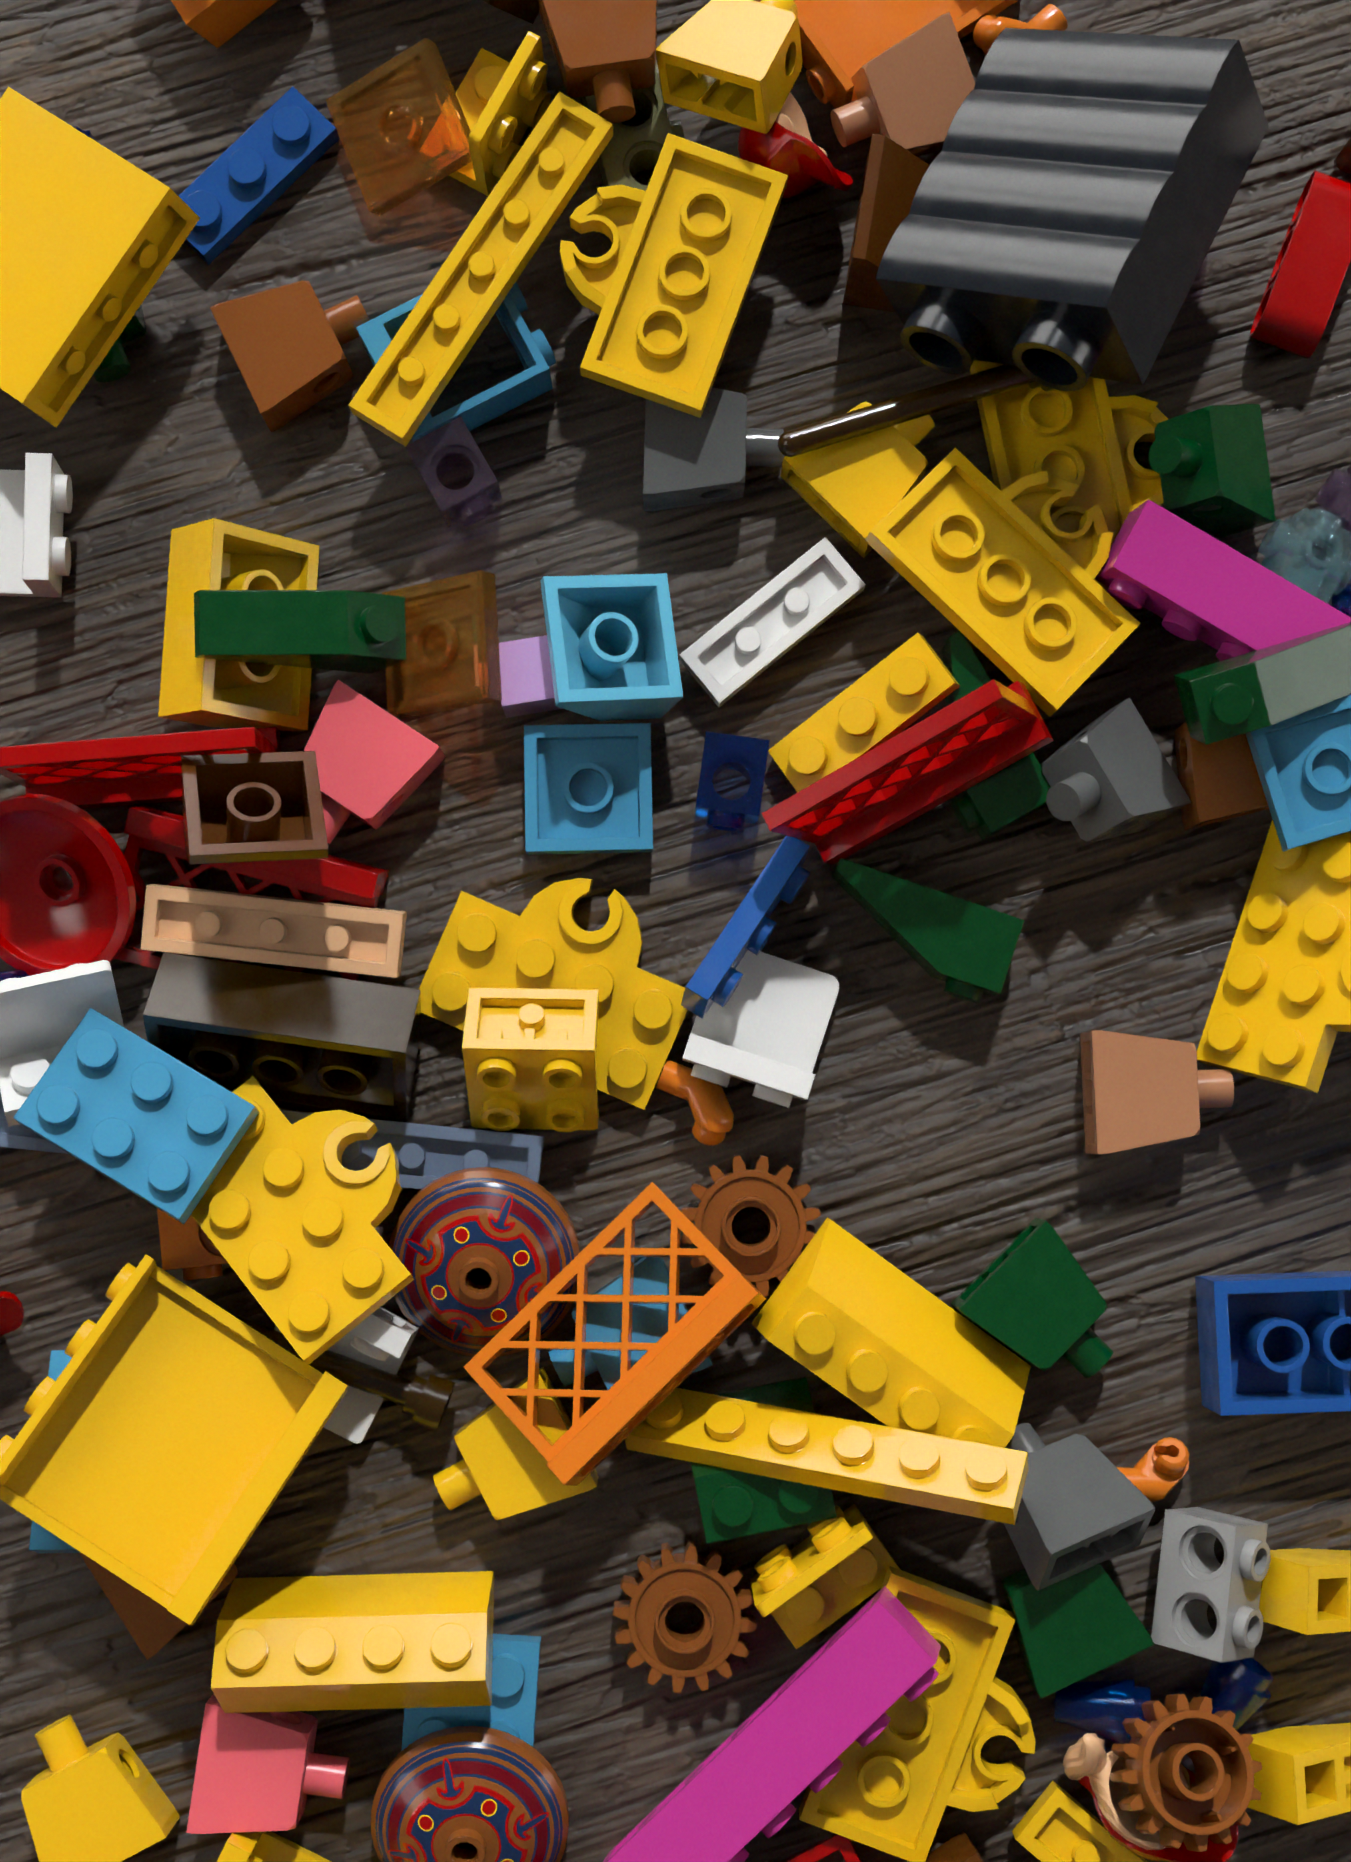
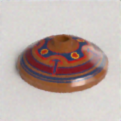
M476 1167L454 1171L422 1188L409 1201L396 1222L389 1241V1247L411 1273L414 1280L398 1292L394 1298L407 1320L418 1327V1332L428 1340L449 1351L474 1357L581 1252L578 1235L568 1213L560 1202L543 1186L532 1179L509 1170L491 1167ZM474 1268H482L490 1274L491 1281L485 1285H477L470 1280L468 1272ZM577 1280L563 1294H576ZM552 1303L541 1314L540 1341L560 1324L572 1303ZM530 1326L515 1341H529ZM506 1349L498 1357L510 1355L525 1349Z
M482 1726L445 1728L427 1734L409 1744L391 1761L378 1783L371 1810V1835L380 1862H560L568 1838L569 1807L562 1782L550 1763L540 1752L520 1738L507 1732ZM461 1842H468L474 1845L476 1849L465 1850L456 1845Z

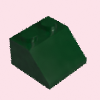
M806 1376L715 1394L815 1413ZM691 1462L707 1544L837 1517L831 1489Z

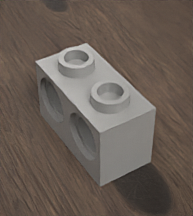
M1200 1507L1165 1509L1151 1634L1155 1644L1221 1663L1254 1657L1255 1647L1258 1645L1263 1632V1616L1259 1610L1261 1585L1268 1572L1271 1558L1270 1548L1266 1543L1267 1523ZM1216 1538L1219 1539L1224 1550L1222 1565L1218 1562L1214 1553ZM1208 1605L1213 1608L1216 1615L1217 1625L1215 1631L1210 1627L1207 1619Z

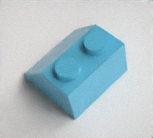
M667 573L543 576L540 583L555 705L557 707L599 721L654 719L663 717L683 698Z

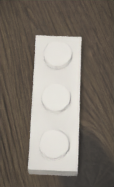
M824 537L679 654V660L715 704L720 707L864 591L866 584L830 541Z

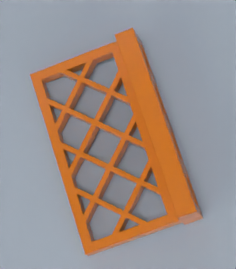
M651 1182L463 1368L548 1462L546 1466L563 1485L578 1486L766 1298L733 1266L655 1183ZM655 1203L671 1220L670 1248H635V1222ZM681 1231L697 1248H680ZM624 1234V1248H609ZM599 1257H624L623 1295L588 1294V1268ZM634 1257H670L669 1295H633ZM680 1257L708 1258L724 1275L704 1296L679 1295ZM577 1280V1294H563ZM552 1303H576L575 1342L540 1341L541 1314ZM587 1303L622 1304L621 1342H586ZM633 1304H669L668 1332L656 1343L632 1342ZM679 1304H695L678 1321ZM530 1326L529 1341H515ZM506 1349H529L527 1389L503 1388L486 1368ZM540 1350H575L573 1389H538ZM586 1350L621 1351L620 1379L609 1390H584ZM631 1351H647L631 1367ZM512 1397H527L526 1413ZM538 1397L573 1398L572 1426L553 1444L537 1426ZM584 1398H600L583 1414Z

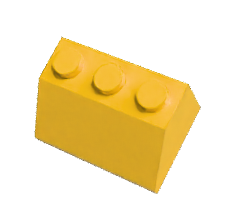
M216 518L171 530L158 717L220 728L277 727L281 731L308 730L312 668L196 658L194 593L199 590H317L320 546Z

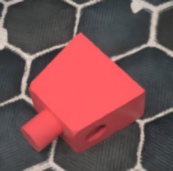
M340 680L333 686L304 751H315L327 843L331 844L350 814L375 830L379 828L446 757L437 744Z
M213 1693L205 1704L186 1833L214 1834L288 1831L295 1829L305 1811L307 1795L343 1799L347 1786L350 1758L314 1753L318 1719L312 1715L300 1711L224 1713Z

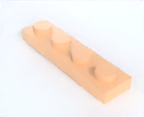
M150 884L146 885L141 950L398 978L401 976L407 912Z

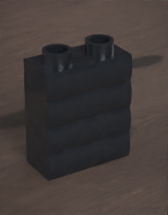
M1005 28L990 47L979 70L974 89L965 98L955 114L947 132L942 151L925 172L915 193L909 215L901 222L893 234L878 268L876 279L904 325L900 334L904 348L915 359L926 366L949 374L965 373L971 368L974 360L1018 366L1032 380L1060 391L1080 390L1086 385L1089 377L1144 385L1269 127L1240 41L1235 39Z

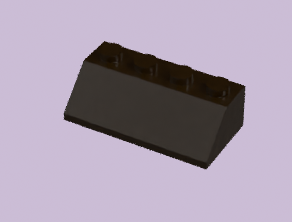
M163 953L143 1013L147 1042L231 1092L254 1076L279 1108L307 1112L343 1110L368 1119L408 1122L421 1030V992L419 989L405 988L390 982L378 984L343 979L328 973L308 974L280 970L265 964L246 965L212 960L204 956H183Z

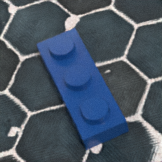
M292 86L179 195L200 217L184 242L209 265L340 139L336 127Z
M785 836L686 985L681 1006L703 1019L713 1002L722 1007L726 1005L744 975L736 970V967L748 950L755 955L761 952L776 928L777 922L769 917L780 900L791 905L811 873L803 868L810 847L808 844L800 839Z

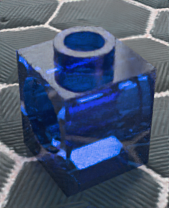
M706 731L695 816L707 817V827L723 831L743 832L745 823L757 824L760 815L770 740ZM736 770L746 777L749 790L739 799L728 800L722 798L713 787L714 778L722 771Z

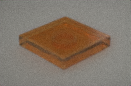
M428 38L419 41L325 100L369 212L375 215H383L472 162L468 144L471 130L437 45Z
M480 570L382 592L385 595L405 597L407 660L386 668L388 713L396 718L403 719L502 700L496 580L494 573Z

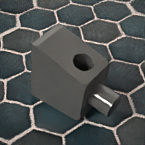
M712 387L701 418L646 399L643 475L644 511H659L742 498L746 466L782 467L783 454L778 449V439L784 433V429L746 428L747 396L738 392Z
M1130 698L1080 728L1042 763V773L1051 786L1046 796L1049 811L1059 820L1071 821L1080 838L1087 843L1140 832L1191 803V800Z
M1030 1423L1016 1425L1014 1436L1005 1448L1028 1452L1029 1469L1015 1525L1004 1523L1037 1591L1141 1544L1155 1507L1086 1436L1073 1434L1046 1446Z

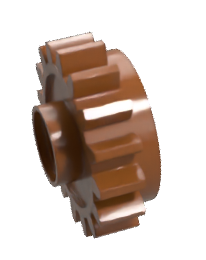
M737 1155L732 1158L733 1172L724 1175L714 1164L708 1169L713 1183L708 1188L693 1183L690 1190L700 1199L698 1206L682 1207L681 1211L689 1220L695 1221V1226L747 1280L755 1282L757 1290L763 1296H768V1280L777 1277L780 1282L788 1273L787 1269L801 1255L803 1245L808 1244L816 1234L807 1230L806 1222L821 1216L819 1208L803 1207L801 1200L811 1191L807 1183L793 1188L787 1184L793 1170L790 1166L784 1165L773 1175L768 1173L769 1163L767 1156L760 1155L754 1169H746L741 1156ZM746 1207L761 1209L768 1219V1228L765 1235L753 1243H745L738 1240L732 1232L734 1216ZM684 1233L681 1234L682 1243L693 1244ZM692 1257L690 1264L693 1268L701 1267L707 1263L713 1267L708 1279V1283L711 1286H714L724 1276L708 1258Z
M689 1540L684 1553L675 1554L668 1542L661 1544V1558L655 1562H652L643 1554L637 1558V1566L641 1574L638 1579L624 1575L621 1579L620 1588L630 1597V1600L614 1602L613 1616L628 1620V1623L615 1630L616 1644H634L627 1655V1665L630 1668H634L643 1662H647L649 1664L647 1683L652 1686L661 1679L663 1674L672 1676L674 1693H681L685 1678L695 1677L701 1691L708 1690V1672L716 1669L720 1675L728 1679L733 1675L728 1656L732 1653L736 1656L747 1658L750 1652L748 1643L739 1634L756 1631L757 1623L755 1616L741 1612L742 1609L754 1603L752 1589L742 1588L736 1590L735 1586L743 1576L742 1569L737 1564L724 1570L721 1567V1550L716 1547L707 1557L697 1554L695 1541ZM679 1602H691L701 1609L703 1616L695 1626L681 1629L672 1625L667 1619L666 1614L673 1605Z
M1185 1694L1166 1695L1165 1707L1159 1700L1142 1703V1711L1146 1721L1139 1718H1125L1122 1725L1132 1737L1129 1744H1113L1111 1749L1117 1756L1125 1759V1769L1117 1770L1110 1774L1111 1781L1127 1784L1129 1793L1118 1803L1120 1809L1125 1811L1140 1810L1142 1814L1138 1819L1136 1830L1141 1834L1153 1835L1160 1830V1845L1166 1848L1179 1849L1182 1842H1184L1187 1850L1202 1852L1207 1851L1208 1838L1216 1844L1227 1845L1232 1842L1229 1827L1232 1825L1248 1826L1251 1819L1245 1810L1250 1800H1260L1262 1794L1254 1787V1773L1262 1770L1261 1762L1252 1760L1247 1748L1254 1740L1250 1733L1239 1734L1233 1727L1236 1715L1231 1710L1217 1711L1212 1714V1699L1208 1697H1193L1189 1703ZM1185 1755L1189 1756L1195 1767V1779L1189 1789L1183 1785L1179 1775V1765Z

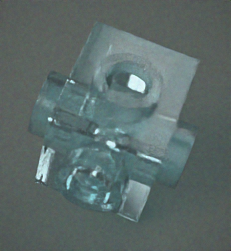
M1304 508L1286 520L1277 519L1272 524L1259 547L1258 552L1265 556L1261 565L1328 604L1332 595H1338L1351 579V532L1344 529L1345 524L1338 516L1322 509L1310 510Z

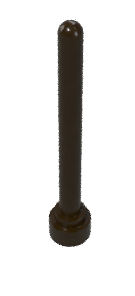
M1003 364L786 431L778 439V449L784 456L794 457L1026 384L1032 389L1041 387L1044 391L1053 389L1032 380L1018 366Z
M233 1315L301 1359L281 1332ZM326 1350L309 1364L322 1374L325 1371L348 1386L404 1406L402 1413L413 1417L412 1424L436 1433L444 1418L455 1387V1382L430 1374L428 1380L416 1375L414 1381L330 1350Z

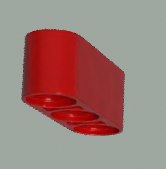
M1316 170L1312 172L1299 198L1254 318L1249 334L1250 338L1309 359L1314 353L1324 333L1351 261V183Z

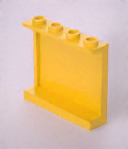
M9 86L0 98V389L57 428L191 233L200 217L170 187Z
M145 1254L137 1267L127 1263L114 1278L105 1294V1297L112 1302L99 1321L94 1323L87 1319L77 1330L65 1350V1354L72 1359L55 1381L47 1376L35 1389L24 1407V1412L31 1417L16 1438L13 1439L5 1435L0 1440V1500L138 1589L182 1621L193 1625L343 1399L348 1385L326 1371L322 1374L312 1366L307 1365L286 1349L158 1267L155 1260Z

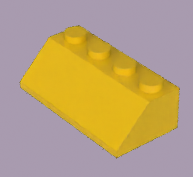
M827 1217L751 1324L769 1342L888 1427L1005 1448L1015 1433L1031 1366Z
M494 1571L234 1578L217 1619L211 1690L224 1713L492 1706Z

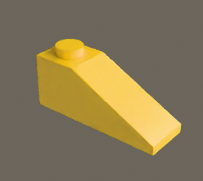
M1309 1548L1270 1550V1566L1265 1578L1262 1580L1259 1603L1263 1622L1305 1635L1350 1632L1351 1550Z
M1351 1723L1287 1726L1251 1735L1254 1740L1247 1748L1252 1760L1261 1762L1262 1770L1254 1773V1787L1262 1794L1260 1800H1250L1247 1808L1296 1825L1351 1811Z

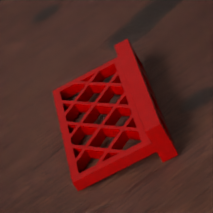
M993 679L761 814L770 831L815 843L824 863L834 865L841 858L844 859L1054 740L1025 684L1016 681L1006 687Z
M242 727L0 747V774L24 786L26 794L53 796L68 801L81 809L182 801L181 756L281 752L280 730L277 727Z
M150 806L129 808L123 832L129 834L124 857L133 877L135 891L141 900L136 903V913L142 910L145 904L146 885L138 873L144 849L166 855L179 877L168 885L181 887L184 885V887L199 889L193 879L215 867L226 870L238 891L242 894L256 895L267 887L278 884L288 887L297 900L309 901L304 892L324 897L317 902L331 903L334 900L369 908L377 907L379 896L384 893L389 870L330 854H328V858L208 863L201 864L189 872L182 859L187 860L183 815ZM242 875L263 881L249 888ZM125 945L115 959L158 970L162 955L157 954L159 951L141 950ZM173 953V954H176V955L188 956V955H186V954ZM220 958V959L218 960V961H225V962H232V963L243 964V962L240 961V960H231V959H222V958ZM283 965L287 971L302 972L307 969ZM339 972L340 976L343 979L358 981L360 975L356 973Z

